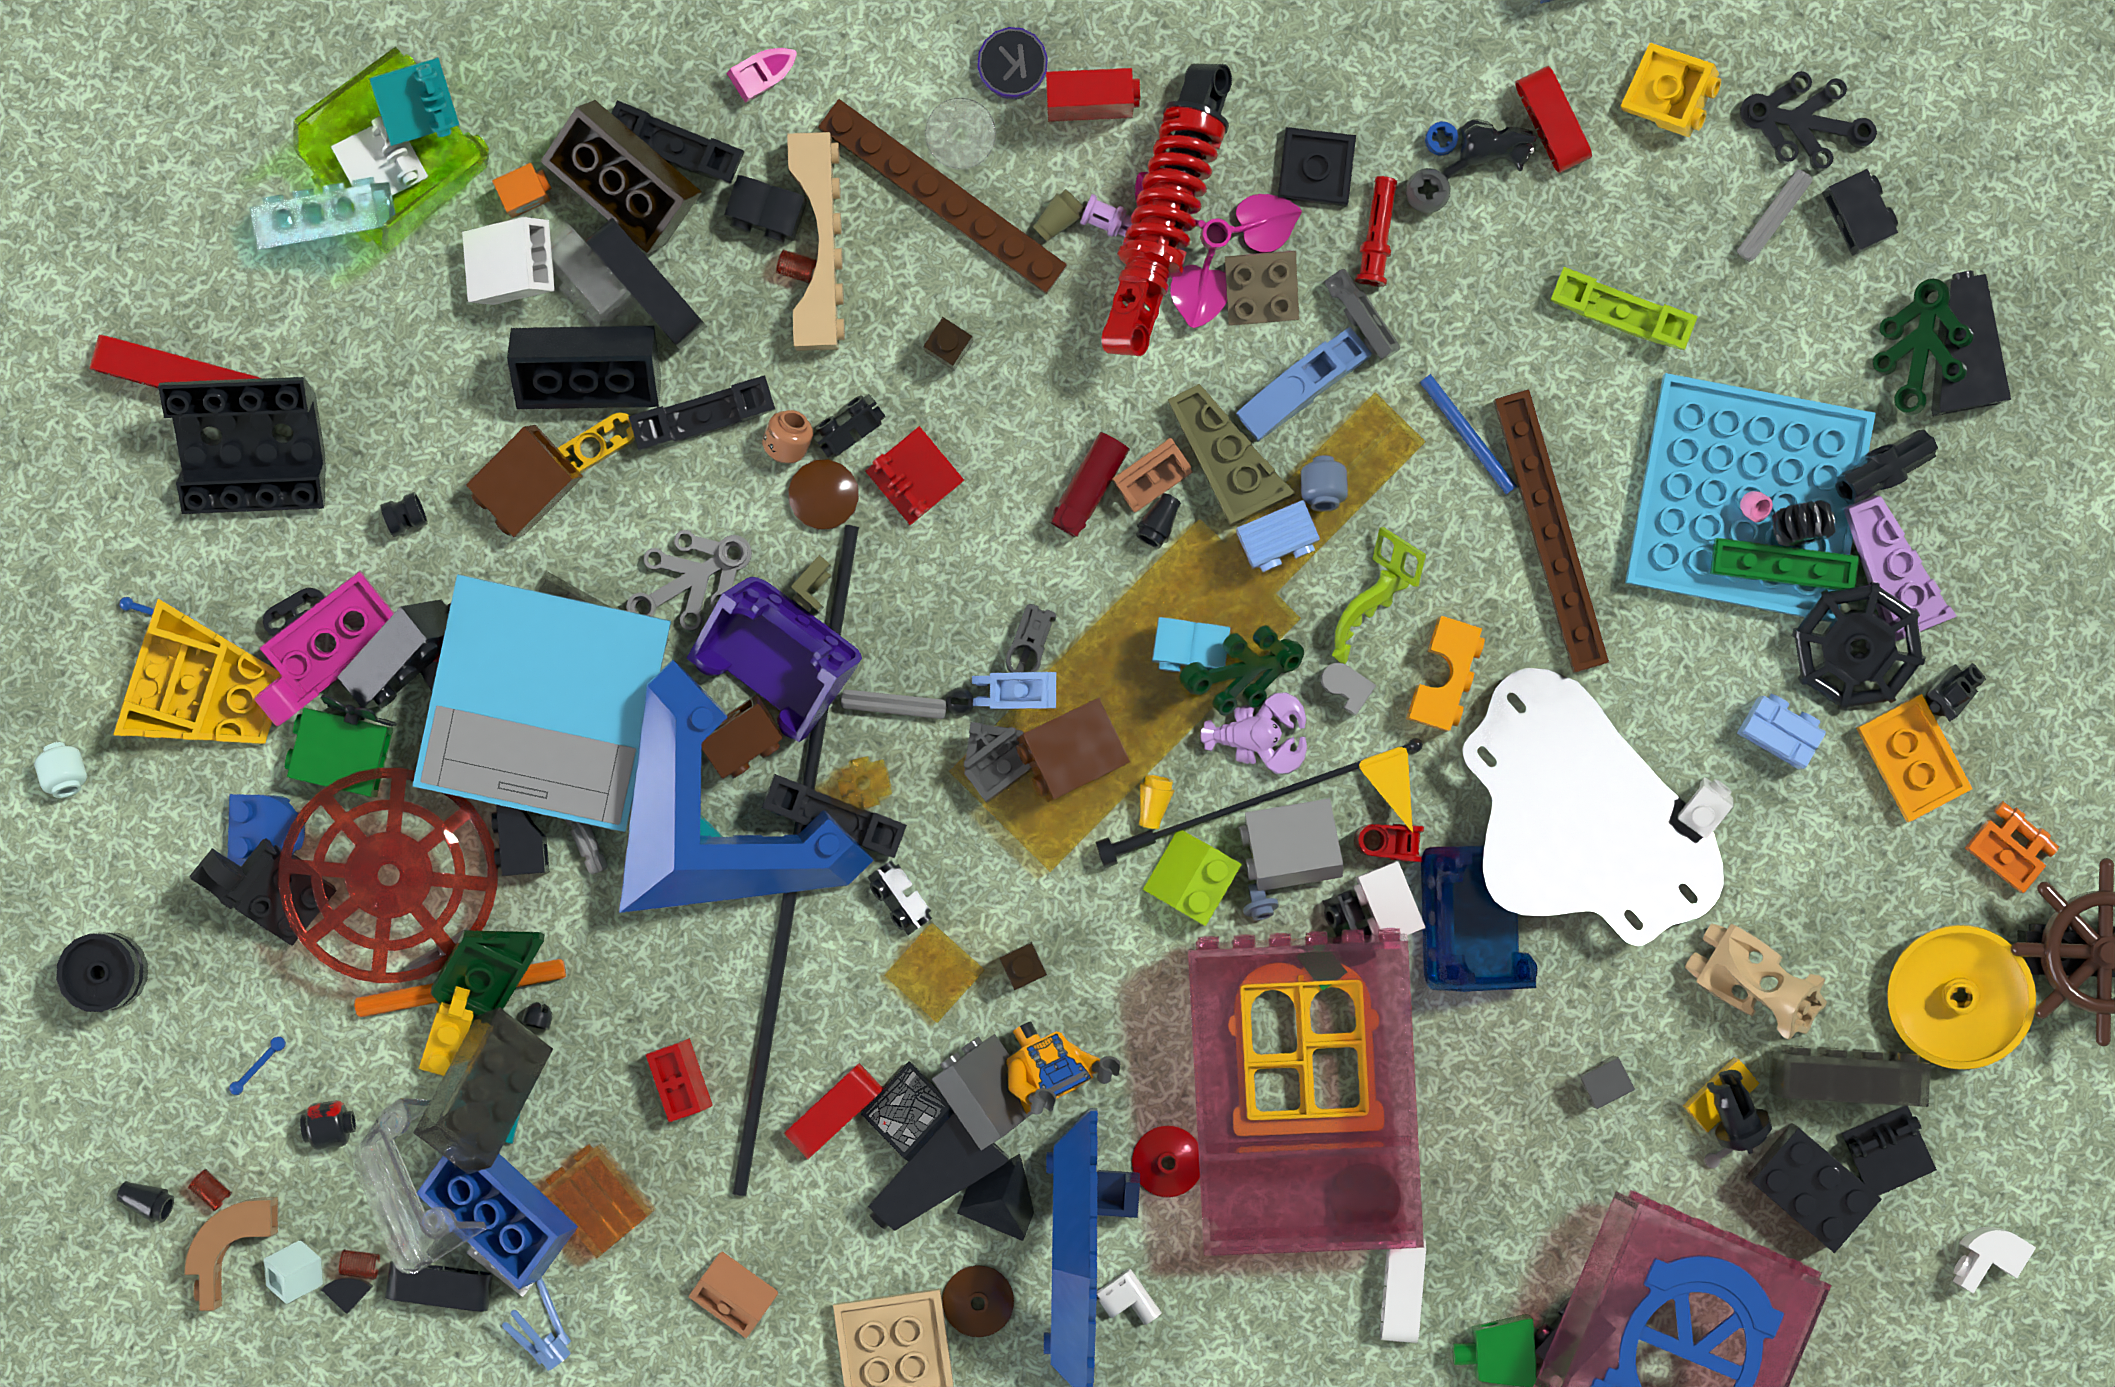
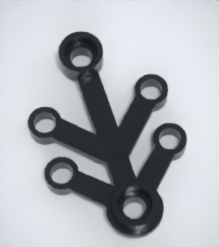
M1800 71L1795 73L1786 85L1769 96L1752 94L1743 101L1740 107L1741 120L1751 129H1761L1774 148L1776 159L1782 164H1789L1795 160L1799 149L1793 141H1786L1775 123L1789 126L1810 157V165L1817 171L1826 170L1833 163L1834 157L1828 148L1820 146L1810 130L1844 136L1856 148L1869 146L1877 135L1875 124L1867 118H1858L1853 122L1812 115L1828 103L1837 102L1845 96L1847 86L1843 80L1838 78L1831 79L1822 91L1793 110L1777 107L1793 95H1803L1811 88L1812 79L1806 72ZM1796 78H1802L1805 81L1806 87L1804 89H1799L1795 86L1794 80ZM1830 85H1837L1840 88L1839 96H1834L1830 93ZM1759 105L1763 107L1764 116H1756L1753 113V106ZM1859 126H1865L1868 129V137H1861L1858 134L1857 129ZM1786 146L1792 150L1791 158H1785L1781 154L1782 147ZM1822 153L1826 156V165H1820L1816 161L1817 154Z

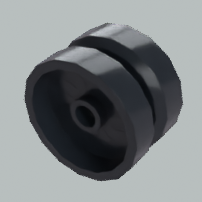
M113 932L90 933L74 939L63 950L57 963L56 980L61 994L72 1006L86 1012H106L131 1004L142 993L148 980V963L143 950L132 938ZM102 970L105 971L103 978L100 976L99 973Z

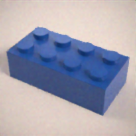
M477 1132L454 1140L416 1193L519 1290L541 1279L578 1228L569 1217Z

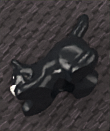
M1472 119L1466 122L1461 129L1463 138L1460 145V160L1446 167L1442 173L1449 179L1471 165H1480L1503 158L1514 163L1518 171H1522L1524 163L1528 161L1530 155L1534 152V147L1531 143L1536 141V136L1533 135L1532 130L1519 127H1506L1503 130L1497 131L1493 124L1488 121Z

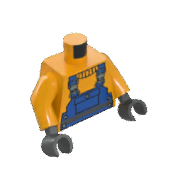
M1031 1021L1013 1030L1021 1049L1010 1056L1006 1062L1008 1067V1089L1020 1099L1026 1114L1030 1112L1035 1115L1041 1114L1044 1107L1048 1111H1053L1056 1099L1076 1090L1091 1080L1096 1073H1098V1081L1102 1084L1109 1083L1112 1074L1114 1076L1119 1075L1121 1064L1117 1058L1105 1056L1100 1060V1058L1084 1052L1072 1044L1058 1031L1041 1039Z

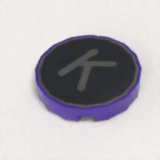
M1007 27L995 31L984 41L978 53V71L982 82L990 91L1002 98L1020 99L1029 96L1037 90L1046 76L1048 57L1044 45L1035 34L1023 28Z

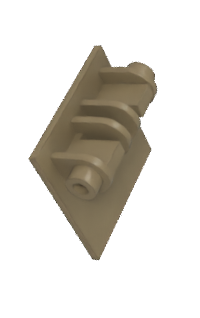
M1296 251L1225 256L1224 273L1226 274L1229 326L1299 320Z

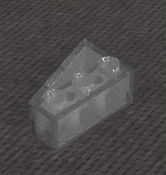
M566 220L550 233L553 274L556 273L563 281V284L558 288L572 303L579 300L587 310L582 315L592 326H617L640 306L631 293L620 283Z

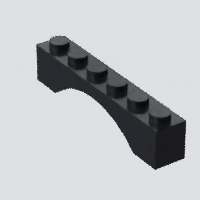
M496 804L497 812H492L491 815L493 833L499 834L500 848H495L494 850L496 869H501L502 876L550 872L547 836L535 825L527 811Z

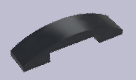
M618 100L611 112L668 163L723 183H732L745 153L744 150L714 138H705L655 118L646 111Z
M763 375L731 385V388L665 408L663 406L628 417L638 450L642 451L724 429L762 416L776 409L766 376Z
M776 774L773 775L761 807L804 826H808L825 810L861 847L891 858H895L907 826L899 821L859 808Z

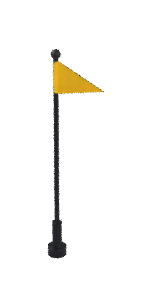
M1413 738L1407 745L1379 753L1361 761L1154 833L1152 830L1112 844L1109 837L1095 842L1105 869L1118 864L1116 857L1155 844V840L1359 768L1413 833L1407 752H1419L1423 747V743L1420 739Z

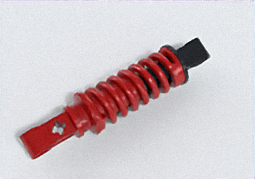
M1191 64L1186 70L1185 81L1178 101L1168 102L1164 106L1163 123L1159 128L1160 139L1153 146L1154 156L1150 158L1147 165L1149 173L1142 180L1143 190L1136 199L1138 207L1132 212V225L1126 230V237L1117 253L1120 260L1126 266L1120 272L1118 278L1120 283L1113 298V305L1107 324L1102 331V347L1108 354L1142 356L1146 353L1153 326L1159 314L1162 298L1167 294L1169 287L1167 284L1168 278L1180 277L1182 275L1187 252L1180 249L1188 247L1191 242L1189 235L1185 231H1191L1196 226V221L1190 214H1196L1201 210V202L1196 197L1203 196L1207 191L1206 184L1202 180L1212 176L1213 171L1208 163L1214 162L1217 159L1218 153L1216 149H1220L1224 135L1229 128L1227 119L1221 115L1227 94L1232 85L1231 70L1226 64Z

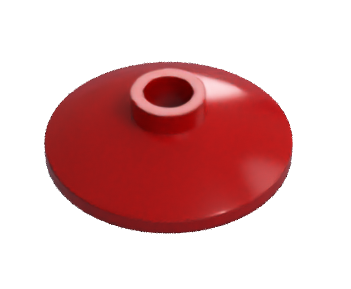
M1159 1126L1146 1132L1137 1142L1132 1155V1167L1134 1172L1140 1173V1185L1145 1190L1160 1197H1176L1189 1191L1199 1180L1203 1170V1153L1197 1140L1186 1130L1176 1126ZM1166 1156H1171L1175 1160V1165L1171 1169H1165L1161 1165L1162 1159Z

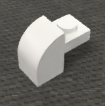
M1981 1227L1975 1229L1960 1241V1244L1971 1250L1968 1256H1962L1954 1268L1956 1276L1953 1282L1974 1293L1991 1264L2005 1273L2018 1278L2036 1247L2001 1228Z

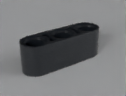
M390 1261L385 1293L386 1299L468 1311H488L493 1279L492 1273L480 1271L479 1275V1271L446 1266L443 1270V1266L416 1262H409V1265H407L408 1261Z

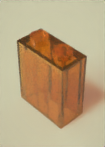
M589 1143L573 1156L577 1162L568 1171L560 1167L545 1180L549 1186L542 1193L578 1226L575 1231L576 1235L597 1259L648 1217L656 1208L602 1143L595 1148Z

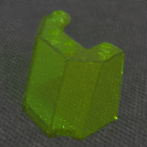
M396 47L293 121V148L299 158L314 173L311 179L315 186L362 240L367 243L373 241L379 250L385 254L391 251L485 170L489 159V148L485 141L477 134L474 136L468 132L463 134L458 126L450 128L452 133L445 137H438L436 132L410 140L409 142L428 178L367 209L363 207L331 146L373 126L372 120L381 116L369 78L416 64L408 54L403 56Z

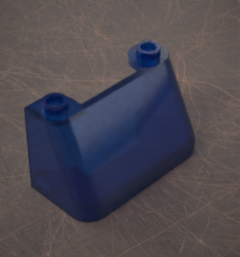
M1485 845L1428 847L1422 854V920L1425 925L1423 929L1424 977L1428 987L1432 990L1471 992L1536 988L1537 964L1529 953L1519 952L1518 913L1508 911L1496 903L1486 887L1483 873Z

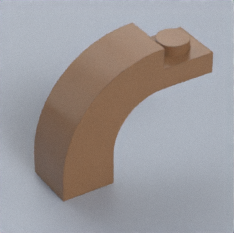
M278 1197L252 1198L233 1204L212 1216L197 1232L187 1253L184 1275H199V1280H196L194 1284V1299L199 1301V1311H214L222 1306V1262L226 1251L237 1239L244 1237H271L278 1233Z

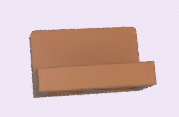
M720 1252L688 1297L747 1339L778 1295V1291L730 1256Z

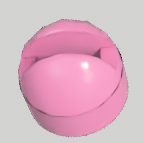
M1758 491L1748 492L1740 501L1742 513L1753 522H1761L1766 519L1773 506L1772 499Z

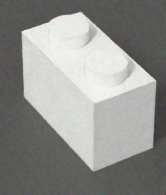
M1393 861L1356 876L1358 885L1353 886L1360 906L1366 904L1372 918L1366 921L1374 939L1381 938L1382 943L1387 944L1425 928L1398 861Z

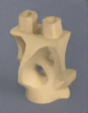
M1713 923L1710 924L1703 940L1716 948L1710 959H1707L1695 952L1685 965V968L1697 978L1696 982L1709 993L1752 1017L1756 1012L1753 1008L1758 1000L1773 1011L1778 1023L1777 1030L1788 1040L1797 1032L1807 1034L1815 1017L1827 1004V1001L1820 993L1825 979L1814 974H1809L1806 979L1794 977L1779 965L1782 956L1753 935L1733 924H1730L1728 929ZM1753 951L1761 953L1763 959L1760 963H1752L1749 960V954ZM1774 977L1778 980V984L1771 990H1765L1760 985L1762 978ZM1735 985L1742 986L1747 991V998L1742 1000L1737 998L1732 993V988Z

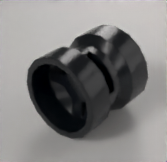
M415 492L404 495L401 501H388L380 505L385 523L393 537L404 534L407 528H420L428 524L421 501Z

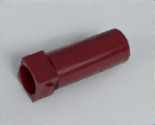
M1099 432L1059 500L1060 504L1054 508L1049 523L1074 538L1078 537L1081 530L1086 527V521L1091 518L1112 479L1128 455L1130 448L1108 434Z

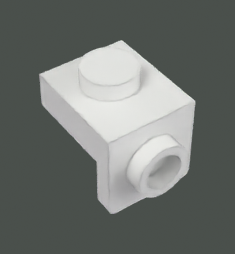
M1704 777L1700 782V788L1678 814V819L1705 839H1708L1733 808V797L1730 796L1732 791L1719 780L1714 779L1711 782Z

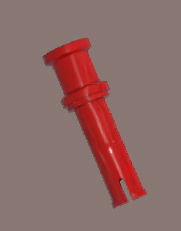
M1377 176L1374 180V193L1367 237L1359 250L1362 254L1360 274L1355 276V282L1362 285L1384 287L1387 284V279L1384 277L1387 257L1391 256L1392 251L1387 243L1397 180L1391 177Z

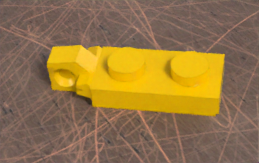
M456 986L451 1004L443 1002L441 1005L439 1004L418 1069L453 1079L474 1016L472 1014L473 1011L465 1009L470 990Z

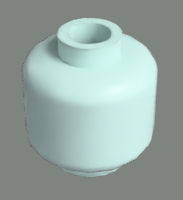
M62 742L45 746L44 752L37 756L34 762L42 790L53 794L56 798H65L78 793L87 779L86 769L79 750L72 746H65Z

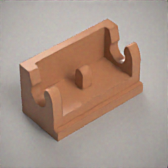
M1169 438L1115 476L1112 482L1132 511L1136 513L1193 472L1190 469V464L1173 439Z

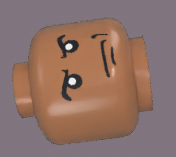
M787 410L775 413L769 420L764 432L763 448L771 458L778 462H798L807 453L813 437V428L807 418L798 411Z

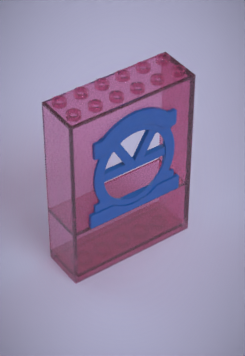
M1631 1189L1628 1196L1616 1191L1533 1387H1642L1636 1369V1351L1639 1340L1735 1379L1736 1382L1733 1387H1789L1832 1285L1820 1279L1822 1272L1791 1257L1787 1258L1763 1245L1750 1242L1730 1231H1724L1697 1217L1693 1218L1676 1208L1656 1202ZM1703 1292L1715 1295L1727 1302L1733 1308L1734 1313L1694 1344L1689 1293ZM1671 1299L1675 1303L1678 1339L1646 1326L1653 1313ZM1739 1328L1744 1330L1746 1351L1743 1365H1738L1710 1353L1711 1350Z

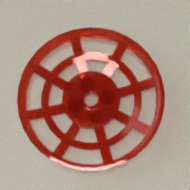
M375 768L359 771L338 779L318 792L303 807L292 823L283 843L279 861V891L282 907L291 928L301 943L319 961L336 972L357 980L373 983H402L421 979L440 971L456 945L443 928L457 911L464 889L486 891L483 905L470 930L482 931L494 906L498 886V866L494 860V843L485 822L474 806L464 797L442 793L460 807L458 811L444 822L428 809L412 802L404 801L406 780L414 781V770ZM379 778H392L389 800L367 802L346 812L333 797L334 794L359 782ZM321 805L335 822L321 838L313 861L291 859L293 848L301 829L312 813ZM388 810L386 832L366 837L354 822L358 817L368 813ZM403 812L422 818L435 829L417 842L410 836L401 833ZM469 819L476 828L484 847L487 877L465 875L463 853L453 832ZM342 830L355 845V848L350 853L346 864L324 862L330 844ZM443 840H445L451 852L455 874L433 872L427 853ZM387 864L397 867L400 873L398 882L391 886L383 885L378 879V871ZM290 873L312 875L311 883L314 898L324 918L309 931H306L300 922L293 905L289 885ZM323 876L345 878L346 889L350 897L334 910L330 907L324 892ZM431 886L453 888L446 908L435 920L422 904ZM359 908L377 917L375 939L355 932L347 927L343 921ZM411 913L424 928L423 931L410 937L389 940L392 918L402 917ZM334 929L350 942L364 948L373 949L371 971L358 969L339 961L324 951L317 942ZM430 938L434 940L445 954L436 961L417 969L402 972H386L388 951L411 948Z

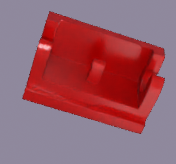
M690 1038L645 1054L668 1122L693 1115L713 1106Z

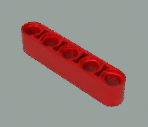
M101 334L98 335L89 369L107 375L109 373L110 376L140 384L144 383L143 385L158 388V384L162 382L261 379L246 373Z

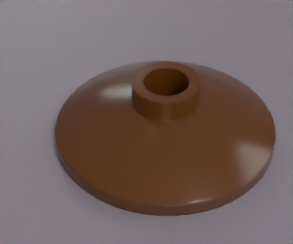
M974 1265L961 1269L951 1277L943 1293V1310L947 1320L957 1331L970 1337H986L995 1334L1007 1324L1014 1308V1294L1010 1283L999 1271L988 1266ZM974 1297H982L984 1299L985 1306L982 1309L973 1308L971 1300Z

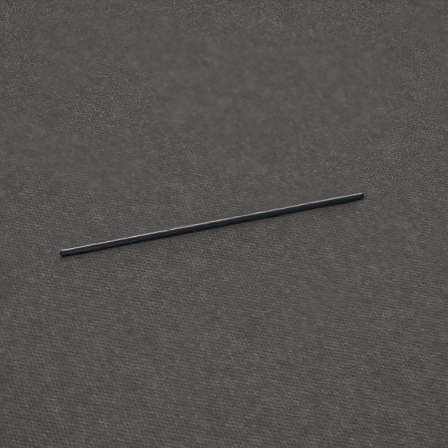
M845 525L828 623V627L840 636L859 527ZM829 707L811 730L801 784L815 790ZM795 822L793 835H798L807 826ZM798 891L783 893L732 1192L734 1195H747Z

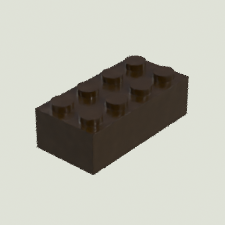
M596 100L575 108L540 161L606 219L613 218L631 240L647 254L667 244L702 194L700 189Z

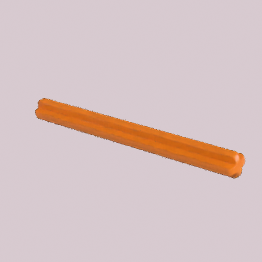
M556 959L530 964L517 987L565 978L566 967L564 961ZM433 983L358 997L354 1001L356 1014L359 1017H366L438 1003L431 995Z

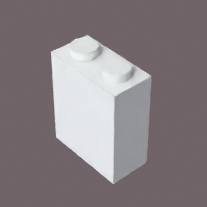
M521 217L462 232L468 302L495 305L554 291L549 220Z

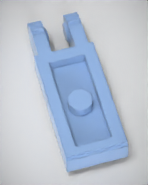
M1056 672L990 673V676H972V684L977 686H988L990 684V698L987 696H977L973 698V706H990V709L1056 708Z

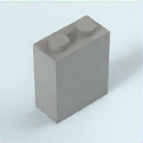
M1330 798L1245 812V825L1239 826L1242 846L1250 847L1251 858L1246 859L1249 880L1256 879L1258 891L1343 877V861Z

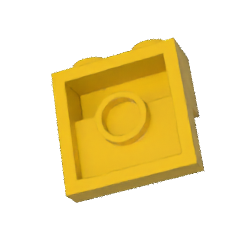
M1649 43L1622 101L1621 108L1624 112L1654 121L1659 128L1690 138L1694 129L1699 131L1702 128L1707 115L1706 110L1703 108L1708 97L1714 99L1717 96L1721 86V78H1718L1719 73L1714 63Z

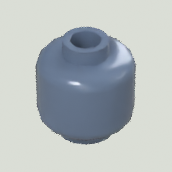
M1323 455L1313 458V462L1305 465L1301 470V495L1304 502L1311 505V508L1316 511H1332L1340 506L1339 504L1348 497L1346 467L1334 461V458L1331 456Z

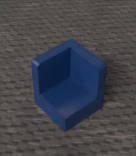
M1098 1170L1097 1215L1138 1218L1140 1173Z

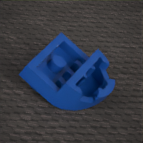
M230 794L227 858L242 866L265 838L271 841L273 847L277 845L287 855H293L296 850L301 849L305 838V823L302 814L296 812L289 803L291 800L283 796Z

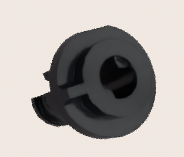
M1722 1071L1718 1073L1722 1086H1716L1714 1082L1707 1083L1708 1090L1714 1095V1104L1722 1121L1715 1130L1716 1138L1724 1148L1736 1151L1747 1150L1749 1154L1754 1153L1753 1148L1763 1143L1772 1130L1770 1116L1766 1110L1755 1109L1748 1090L1741 1082L1743 1077L1739 1071Z

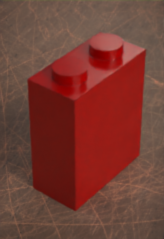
M1132 68L1046 72L1048 122L1133 118V109L1140 108V78L1133 79Z

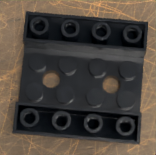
M305 377L162 382L158 384L163 416L173 420L182 469L176 481L182 514L324 509L325 449L316 394ZM278 424H286L293 430V434L288 437L281 436L274 427ZM215 427L221 432L222 437L220 439H211L205 435L203 429Z

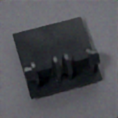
M1907 1104L1841 1133L1863 1183L1878 1196L1937 1171L1920 1134L1921 1124L1916 1116H1912Z

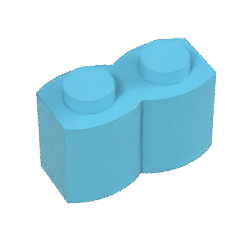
M1159 617L1152 662L1159 663L1160 670L1180 672L1181 666L1186 667L1193 662L1202 663L1207 670L1225 666L1227 652L1223 649V642L1230 634V627Z

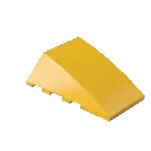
M158 598L135 663L113 735L265 744L272 721L256 703L254 697L279 678L281 674L275 668Z

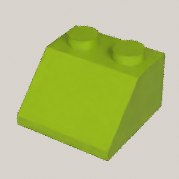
M1182 830L1176 832L1143 890L1206 926L1242 864Z

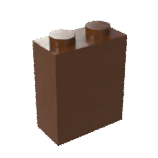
M537 425L524 426L466 486L472 491L471 497L474 502L481 508L488 509L496 518L495 523L503 533L518 537L529 532L583 476Z
M1100 698L1094 699L1017 737L1019 745H1016L1017 753L1024 765H1030L1035 775L1032 778L1033 786L1041 798L1045 796L1047 802H1051L1130 763Z

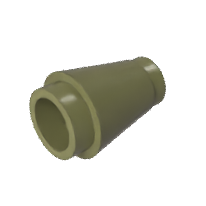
M1065 189L1061 194H1055L1033 227L1046 241H1049L1052 237L1081 219L1080 214L1085 210V207Z

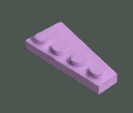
M1875 495L1843 508L1869 585L1872 581L1878 582L1881 588L1910 608H1916L1920 613L1918 617L1919 632L1957 617L1951 606H1948L1942 598L1941 590L1934 579H1930L1923 568L1922 560L1917 552L1911 549L1904 537L1905 533L1881 496ZM1876 602L1879 617L1888 623L1898 618V616ZM1904 627L1895 632V641L1905 638Z

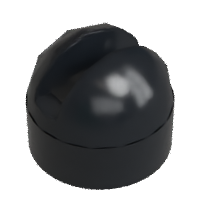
M954 688L946 697V707L956 716L967 715L974 707V697L965 688ZM951 697L969 699L968 706L951 704Z
M539 1002L532 1003L526 1008L521 1023L530 1027L549 1030L552 1022V1012L546 1004L541 1006Z

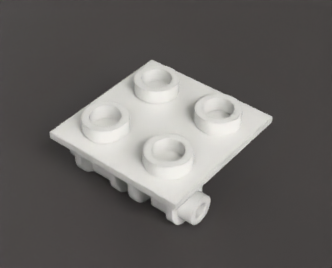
M381 116L372 120L373 126L331 146L364 209L428 178L409 141L393 146L390 145Z

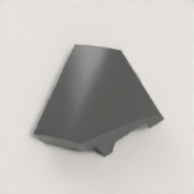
M970 722L964 774L984 801L988 803L1032 769L1029 764H1023L1016 750V745H1019L1017 737L1022 735L1023 731L1012 727L1006 728Z

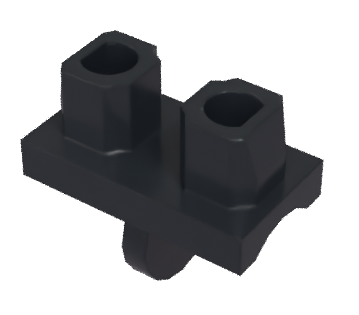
M1974 663L1969 664L1962 670L1955 664L1941 676L1936 684L1926 693L1924 699L1932 714L1946 716L1950 722L1964 710L1977 694L1978 690L1976 688L1986 678Z

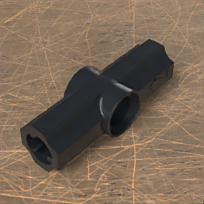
M1917 430L1894 444H1887L1868 452L1865 455V461L1837 476L1835 487L1838 495L1847 504H1856L1878 490L1892 488L1908 479L1907 473L1936 457L1938 446L1934 437L1930 436L1926 430Z

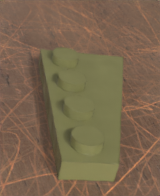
M1200 384L1168 399V403L1231 527L1295 496V492L1280 478L1275 469L1259 454L1248 438L1238 430L1227 414Z

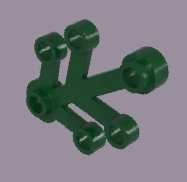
M1935 278L1921 282L1915 289L1914 301L1893 317H1887L1882 320L1879 326L1880 333L1885 338L1897 340L1902 336L1904 326L1920 315L1918 328L1886 352H1879L1873 358L1874 369L1883 375H1889L1895 371L1897 362L1913 350L1907 385L1900 387L1894 396L1895 406L1906 415L1919 414L1925 408L1926 395L1922 391L1929 350L1942 366L1943 376L1949 381L1960 382L1967 373L1966 366L1958 359H1954L1933 330L1936 315L1949 330V339L1957 347L1970 345L1973 341V332L1969 327L1961 324L1949 308L1950 290L1943 281ZM1932 292H1938L1937 300L1933 303H1928V296ZM1892 323H1896V331L1892 334H1887V327ZM1961 330H1966V337L1962 341H1956V334ZM1884 358H1889V366L1884 369H1881V360ZM1954 365H1959V373L1955 376H1950V368ZM1917 396V404L1914 407H1908L1907 402L1909 398Z
M1264 625L1258 628L1253 635V641L1262 650H1270V655L1260 657L1248 647V643L1240 634L1233 633L1224 640L1223 649L1232 658H1239L1242 662L1207 670L1200 662H1193L1181 671L1179 681L1189 693L1202 695L1211 688L1212 684L1236 678L1224 691L1218 693L1212 702L1213 707L1221 715L1226 716L1235 710L1237 706L1235 698L1243 689L1242 697L1250 707L1256 708L1262 705L1267 698L1265 690L1281 673H1288L1300 666L1304 657V648L1297 641L1290 639L1279 640L1278 635L1269 626ZM1266 670L1255 683L1248 685L1261 671Z

